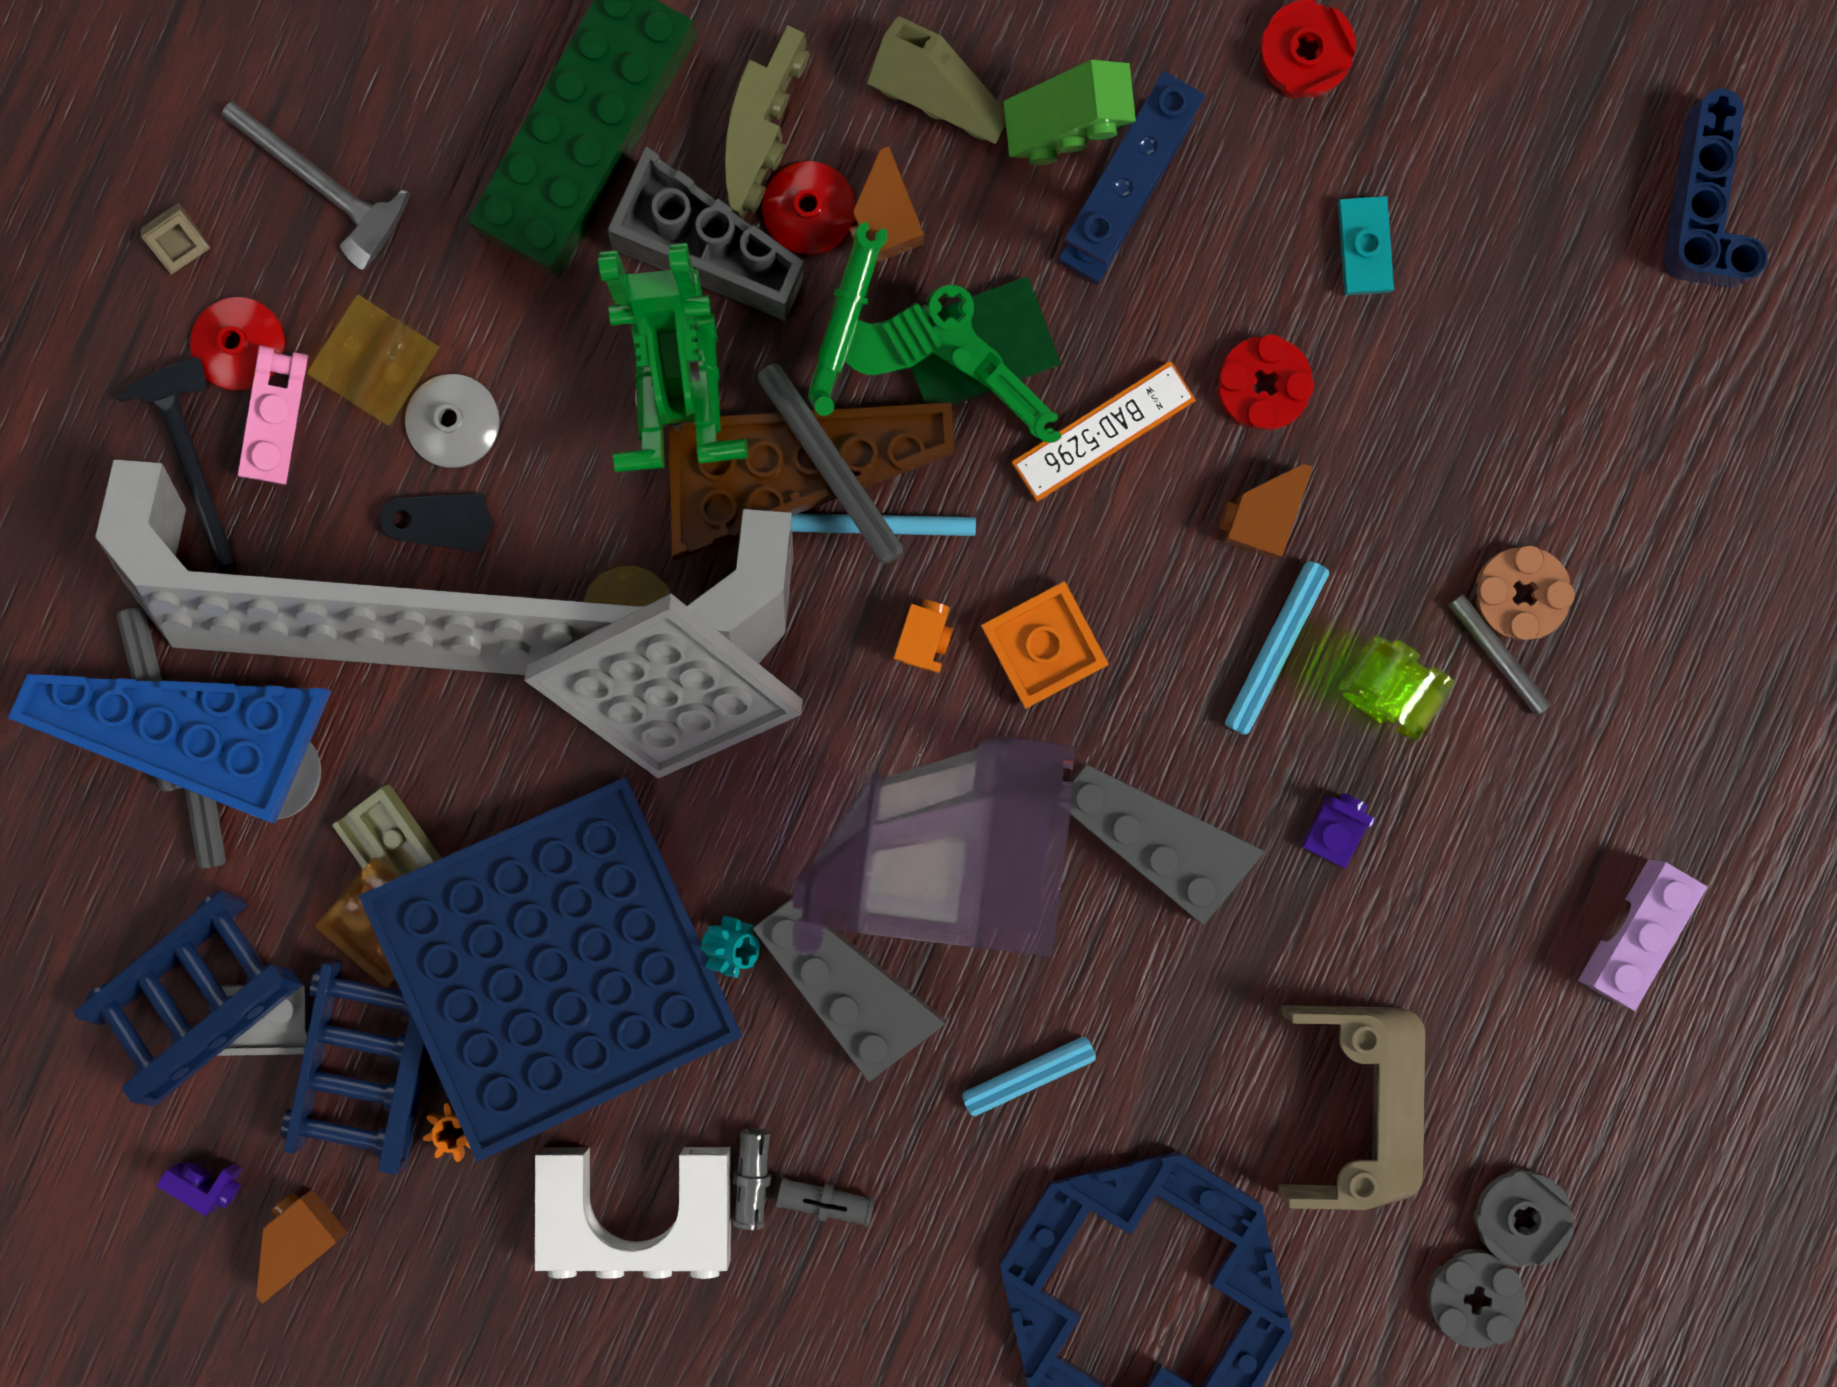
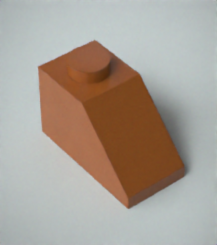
M888 146L879 151L853 211L856 226L849 228L853 243L855 242V231L862 222H866L869 225L866 237L870 241L875 240V235L880 229L885 228L887 230V240L880 249L877 262L924 244V233Z
M1302 464L1243 493L1237 498L1236 503L1228 501L1219 524V528L1226 531L1222 542L1272 560L1281 558L1313 467Z
M313 1189L301 1198H298L292 1192L270 1210L276 1218L263 1228L256 1295L262 1304L348 1233Z

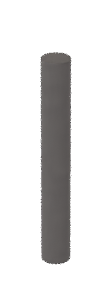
M1461 594L1448 604L1450 609L1535 716L1549 708L1550 702L1465 595Z

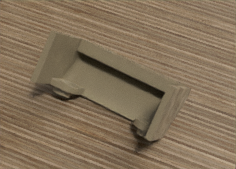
M1281 1005V1015L1291 1023L1339 1024V1042L1345 1055L1357 1063L1374 1064L1372 1160L1361 1159L1347 1163L1338 1174L1337 1185L1278 1184L1277 1194L1292 1209L1367 1210L1413 1196L1419 1190L1423 1180L1425 1027L1421 1019L1415 1013L1398 1007Z

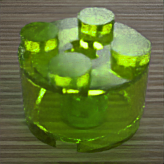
M1375 636L1373 640L1368 641L1337 688L1339 691L1344 692L1342 695L1351 704L1380 724H1383L1385 721L1394 725L1397 722L1400 725L1396 729V733L1410 740L1419 741L1451 693L1450 689L1455 684V681L1437 668L1430 667L1427 670L1418 664L1416 660L1420 655L1403 642L1395 640L1391 644L1387 640Z

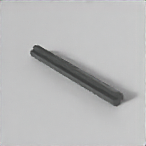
M773 363L761 370L758 374L760 385L882 564H888L897 559L903 553L902 544L781 366Z

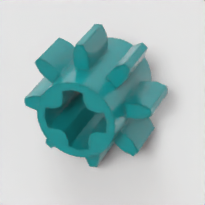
M723 916L721 925H709L702 938L700 949L705 952L709 959L705 967L733 978H738L740 969L752 968L760 951L759 941L752 935L755 926L729 916Z

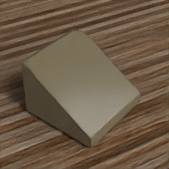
M177 203L141 228L142 239L171 275L210 249L209 244L180 203Z

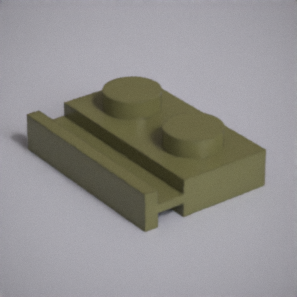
M390 784L378 789L347 813L344 818L332 825L375 887L442 859Z

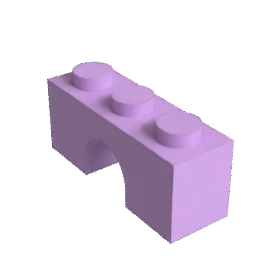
M1648 859L1625 899L1631 903L1626 921L1611 940L1607 942L1600 941L1578 981L1614 1003L1635 1011L1703 896L1707 886L1667 862Z

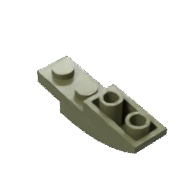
M787 25L767 67L749 60L739 83L731 110L725 154L726 186L730 208L742 220L747 211L755 213L765 193V187L761 185L768 168L773 171L777 169L784 155L786 145L781 143L783 139L781 128L770 121L772 118L777 121L781 118L790 96L785 93L792 76L800 78L810 57V52L806 51L805 33Z

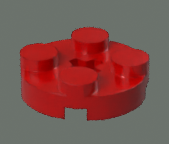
M1298 0L1278 10L1260 39L1259 56L1261 66L1270 82L1288 98L1297 99L1300 97L1314 98L1322 96L1336 88L1351 67L1356 48L1355 34L1348 19L1336 8L1331 6L1329 9L1324 5L1315 4L1317 2L1315 0ZM1305 38L1308 44L1316 42L1319 45V49L1314 53V60H1307L1306 57H1300L1297 54L1296 50L1300 46L1299 39Z
M1266 335L1247 339L1232 349L1222 363L1218 376L1219 385L1217 386L1220 404L1225 413L1235 423L1248 429L1275 431L1292 423L1305 410L1314 390V381L1308 360L1295 345L1283 340L1280 336ZM1262 372L1266 376L1272 374L1276 378V382L1273 384L1276 391L1275 394L1270 396L1266 391H1262L1259 394L1256 393L1253 386L1258 380L1254 374Z

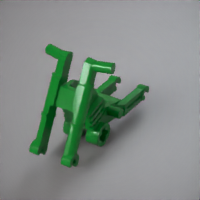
M862 222L855 231V242L840 289H835L834 292L837 299L818 354L819 362L808 393V398L816 412L821 416H828L833 412L834 403L831 393L837 374H841L844 362L860 373L878 375L912 367L934 353L989 388L1028 426V430L1033 436L1048 443L1060 440L1062 436L1060 432L1054 431L1052 428L1044 429L1047 422H1055L1058 419L1057 414L1052 412L1004 365L1001 356L974 332L971 323L974 313V302L968 291L961 286H940L929 294L924 306L920 307L918 303H914L897 315L882 322L870 324L858 320L862 305H867L869 299L865 298L880 249L885 244L888 236L887 230L882 228L876 233L874 241L868 240L866 232L869 230V225L866 222ZM942 295L946 298L957 296L961 300L956 307L961 315L956 320L952 317L941 319L937 315L942 309V305L938 301Z
M687 242L669 244L670 250L668 252L671 270L627 275L618 250L600 252V257H598L601 279L606 281L615 304H618L609 306L611 326L632 323V336L636 355L635 385L637 388L638 438L642 441V450L612 453L615 473L664 468L663 425L695 422L699 464L748 458L746 439L717 441L716 433L721 431L718 389L719 369L716 356V342H718L717 327L715 326L714 313H711L709 295H702L698 269H693ZM691 362H698L700 381H693L690 367Z

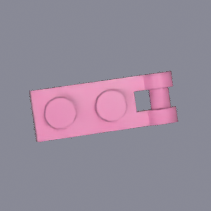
M259 345L237 477L286 485L308 355L293 352L292 356L274 353V348ZM270 371L289 375L287 388L268 385Z

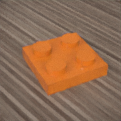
M1065 581L981 625L1024 709L1109 665Z

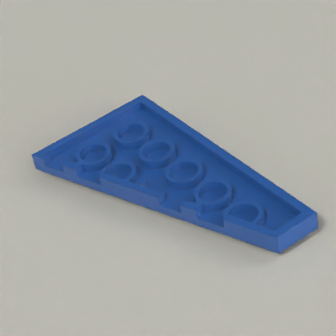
M27 674L8 718L275 824L332 691L323 688L298 689L282 686L257 687L221 683L137 681L135 679L116 678L114 680Z

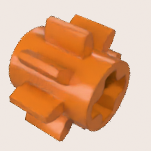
M449 1100L444 1104V1117L438 1112H432L427 1116L428 1121L434 1127L432 1131L423 1137V1141L433 1140L434 1145L438 1148L434 1157L439 1158L445 1152L453 1153L455 1161L460 1162L465 1155L464 1146L466 1145L470 1148L465 1134H462L458 1139H456L455 1134H446L445 1128L451 1123L454 1128H461Z

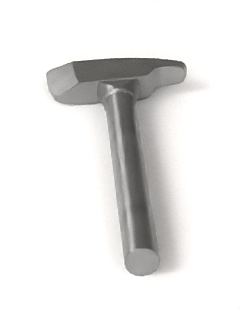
M228 103L222 111L221 116L348 214L357 227L340 244V248L355 266L365 270L376 258L396 228L406 208L410 192L401 190L394 200L389 203L378 202L375 205H371L361 201L236 103Z

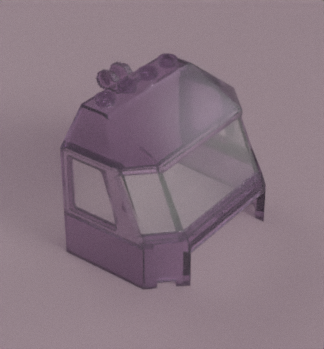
M993 737L974 742L971 749L886 776L885 771L875 770L872 772L810 867L804 869V872L802 871V874L797 877L793 908L803 910L802 916L793 925L792 934L794 936L792 940L794 943L792 945L795 946V950L803 953L804 956L813 952L816 953V950L820 949L822 945V937L826 926L856 933L1052 957L1073 782L1062 781L1063 768H1073L1075 746L1010 737Z

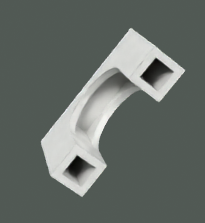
M542 1147L535 1155V1271H548V1277L551 1278L575 1277L577 1271H596V1277L619 1278L624 1276V1271H643L644 1277L654 1279L672 1276V1271H691V1277L707 1279L718 1277L719 1271L728 1270L731 1261V1147L683 1148L679 1155V1211L677 1219L660 1236L638 1242L627 1241L613 1236L596 1219L590 1203V1147Z

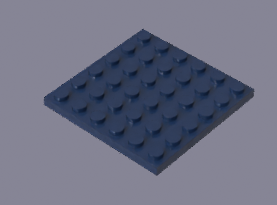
M626 777L358 895L477 1162L743 1037L713 970L705 967L708 958L705 952L700 950L702 945Z

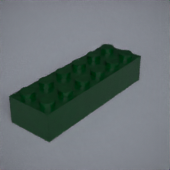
M594 0L467 222L481 236L559 279L698 36L693 20L658 0Z

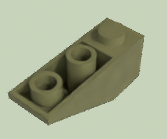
M898 16L883 36L867 84L879 89L889 98L903 100L922 109L925 114L934 119L946 120L965 129L974 138L986 139L996 144L1006 127L1004 108L941 35Z

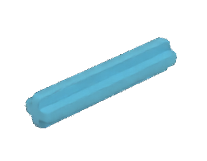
M1081 1037L964 1091L962 1094L964 1104L971 1116H977L1094 1062L1096 1054L1090 1041L1086 1037Z

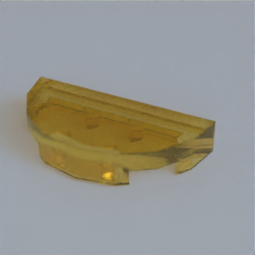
M622 566L600 574L587 588L583 602L645 607L671 593L668 586L653 572L637 566Z

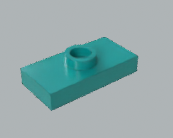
M1387 196L1340 199L1338 202L1344 296L1391 293L1394 290Z

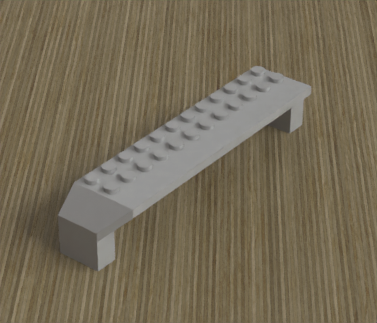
M113 460L95 536L121 580L173 648L526 675L527 665L643 608L638 606L187 571L176 557L186 508L162 463ZM743 509L736 570L687 606L758 664L786 631L793 564L792 513Z

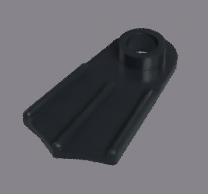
M482 493L397 498L388 502L380 515V524L383 531L394 540L473 552H482L486 538L494 526V521L487 508L485 496ZM399 512H408L411 516L410 525L404 529L397 528L394 523L395 516Z

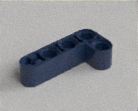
M1716 89L1709 92L1688 111L1686 116L1664 250V265L1667 272L1673 277L1684 281L1726 288L1737 287L1760 275L1768 262L1767 250L1758 239L1724 232L1743 118V104L1740 97L1728 89ZM1716 119H1720V122L1715 125ZM1700 153L1708 154L1712 158L1714 171L1706 170L1699 161ZM1692 199H1698L1705 204L1707 208L1706 218L1699 217L1694 213ZM1685 245H1691L1698 251L1700 255L1698 265L1690 263L1686 259L1684 254ZM1732 252L1738 253L1744 258L1746 263L1745 272H1740L1733 267L1731 262Z

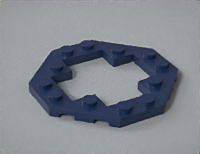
M1180 1151L1049 1181L999 1261L1028 1387H1109L1058 1355L1081 1316L1079 1311L1042 1288L1090 1210L1132 1235L1156 1195L1233 1242L1210 1283L1219 1291L1247 1307L1248 1310L1201 1387H1262L1291 1341L1293 1334L1289 1317L1286 1313L1281 1291L1282 1287L1267 1232L1263 1206L1260 1201ZM1159 1363L1145 1387L1199 1386Z

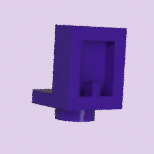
M1342 793L1340 799L1326 796L1301 847L1346 869L1366 828H1372L1376 819L1365 813L1368 808L1366 803L1348 794Z
M180 1162L168 1168L156 1186L206 1216L218 1209L219 1206L226 1209L241 1187V1184L235 1180L243 1168L235 1163L230 1165L220 1173L214 1183L210 1181L211 1174L204 1168L194 1163L187 1162L184 1165Z

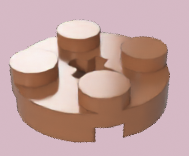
M1534 546L1511 548L1494 555L1481 568L1476 584L1478 583L1476 589L1477 599H1475L1477 612L1495 634L1519 641L1542 638L1556 630L1565 620L1569 607L1575 598L1570 577L1562 563L1552 554ZM1516 582L1523 586L1530 584L1533 587L1534 591L1531 595L1534 600L1530 605L1526 602L1517 605L1512 598L1517 594L1516 589L1513 587Z

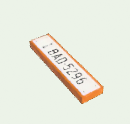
M1169 361L1059 431L1062 435L1060 440L1053 443L1042 442L1012 461L1011 464L1037 503L1190 406L1196 399L1173 363Z

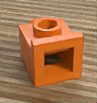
M923 599L921 607L911 604L894 660L939 674L942 664L933 660L936 653L945 655L953 628L944 626L950 607L927 599Z

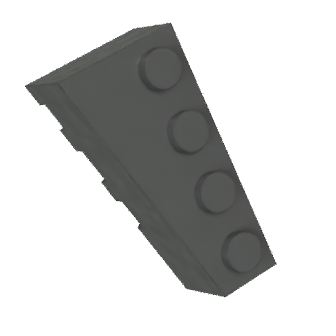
M647 146L645 147L607 230L612 249L665 271L671 270L668 252L670 250L669 244L687 242L689 257L693 269H698L702 287L786 321L804 280L803 261L756 226H750L734 214L732 208L719 199L715 200L697 187L692 179L680 170L675 171L660 160L658 154Z
M1083 764L1053 799V801L1202 925L1209 920L1265 853V851L1089 765Z
M795 896L778 907L753 928L868 1082L946 1024L945 1017L920 999L911 989L879 966L875 960L858 949Z

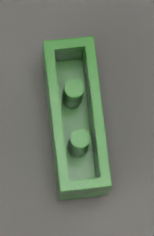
M1091 59L1005 100L1004 111L1009 157L1029 158V164L1031 165L1051 164L1058 160V154L1082 151L1087 148L1086 142L1113 138L1117 135V129L1135 122L1130 63Z

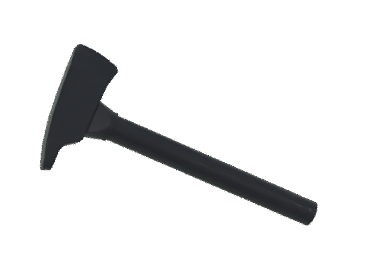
M194 357L163 368L140 379L120 392L117 398L120 402L140 398L148 404L155 405L161 417L164 418L218 569H224L235 565L236 561L182 414L181 396L206 390V376L200 358Z

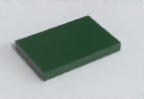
M1028 276L972 296L974 313L971 323L974 332L1001 356L1004 365L1021 381L1060 367L1061 362ZM961 301L943 307L937 315L941 319L952 317L956 320L961 315L956 309ZM934 353L911 367L924 404L952 402V406L992 392L989 388Z

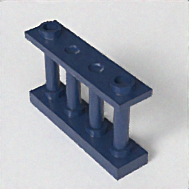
M1163 71L1138 113L1136 121L1132 123L1067 233L1064 241L1068 243L1058 259L1060 264L1096 285L1100 283L1194 123L1193 117L1203 102L1205 94Z
M223 890L204 898L198 904L195 913L112 981L93 989L87 995L86 1002L73 1012L78 1020L100 1025L107 1022L136 1067L134 1071L135 1076L121 1087L130 1102L156 1106L303 985L293 970L275 964L265 966L241 932L233 918L248 906L244 898ZM217 931L248 976L247 984L233 996L226 995L196 950L199 945ZM179 962L182 963L211 1007L209 1010L210 1015L195 1027H190L159 980L160 977ZM142 992H144L173 1036L172 1046L155 1058H153L122 1010Z
M333 959L323 963L321 969H316L311 980L310 997L315 998L293 1109L286 1111L281 1125V1137L286 1138L284 1153L294 1154L305 1146L308 1137L374 1151V1156L380 1157L378 1172L397 1175L407 1167L429 1053L400 990L341 979L340 974L343 961ZM336 997L402 1010L403 1015L409 1017L406 1035L400 1034L398 1038L330 1025ZM326 1044L393 1057L394 1063L400 1064L396 1082L390 1081L389 1085L320 1072ZM316 1091L384 1104V1109L390 1110L387 1128H381L377 1132L312 1119L311 1115Z

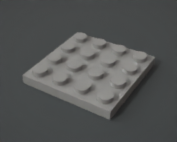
M672 594L527 665L524 679L536 690L658 779L800 716L803 703L802 698Z

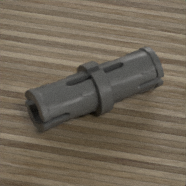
M750 1128V1133L748 1129L740 1130L738 1170L733 1175V1183L737 1184L734 1226L740 1229L754 1230V1224H756L755 1228L757 1229L764 1227L766 1187L771 1184V1174L767 1173L771 1134L768 1130Z
M783 1177L776 1207L818 1215L817 1220L826 1222L828 1217L864 1225V1227L869 1228L875 1197H865L834 1190L833 1184L825 1183L824 1187L788 1180Z

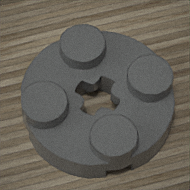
M1521 1168L1510 1169L1505 1174L1494 1178L1479 1196L1477 1208L1473 1214L1474 1224L1486 1248L1504 1263L1515 1267L1535 1264L1541 1266L1552 1262L1564 1252L1573 1234L1570 1210L1572 1207L1564 1190L1547 1176ZM1528 1207H1532L1534 1211L1531 1214V1218L1535 1221L1534 1225L1530 1229L1522 1225L1516 1230L1514 1227L1516 1221L1514 1217L1515 1212L1519 1208L1525 1210Z
M1466 1249L1453 1254V1258L1447 1260L1443 1266L1439 1265L1434 1270L1427 1287L1428 1309L1437 1326L1454 1342L1465 1347L1486 1348L1510 1341L1514 1336L1515 1329L1522 1320L1525 1310V1292L1518 1273L1491 1252L1485 1250ZM1480 1286L1482 1287V1293L1488 1299L1486 1304L1481 1305L1478 1310H1472V1306L1464 1302L1465 1294H1473L1475 1287Z

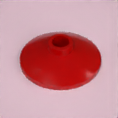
M804 161L787 166L773 177L764 193L762 213L769 234L784 248L799 255H819L834 249L847 237L849 228L854 223L853 211L856 204L853 191L841 173L820 162ZM805 197H812L817 201V207L811 212H804L799 207L801 200Z
M230 297L213 303L198 317L191 333L190 348L192 358L198 357L201 359L206 379L218 387L231 391L252 389L259 345L274 348V353L285 354V335L278 318L265 305L249 298ZM238 333L240 336L239 345L234 349H228L226 346L227 337L230 334ZM270 371L269 379H271L276 372Z

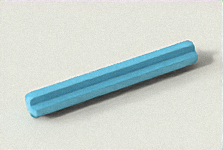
M1313 561L1304 564L1225 721V725L1240 734H1248L1329 576V570Z

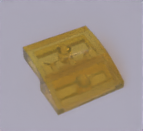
M357 294L306 374L389 426L440 347Z

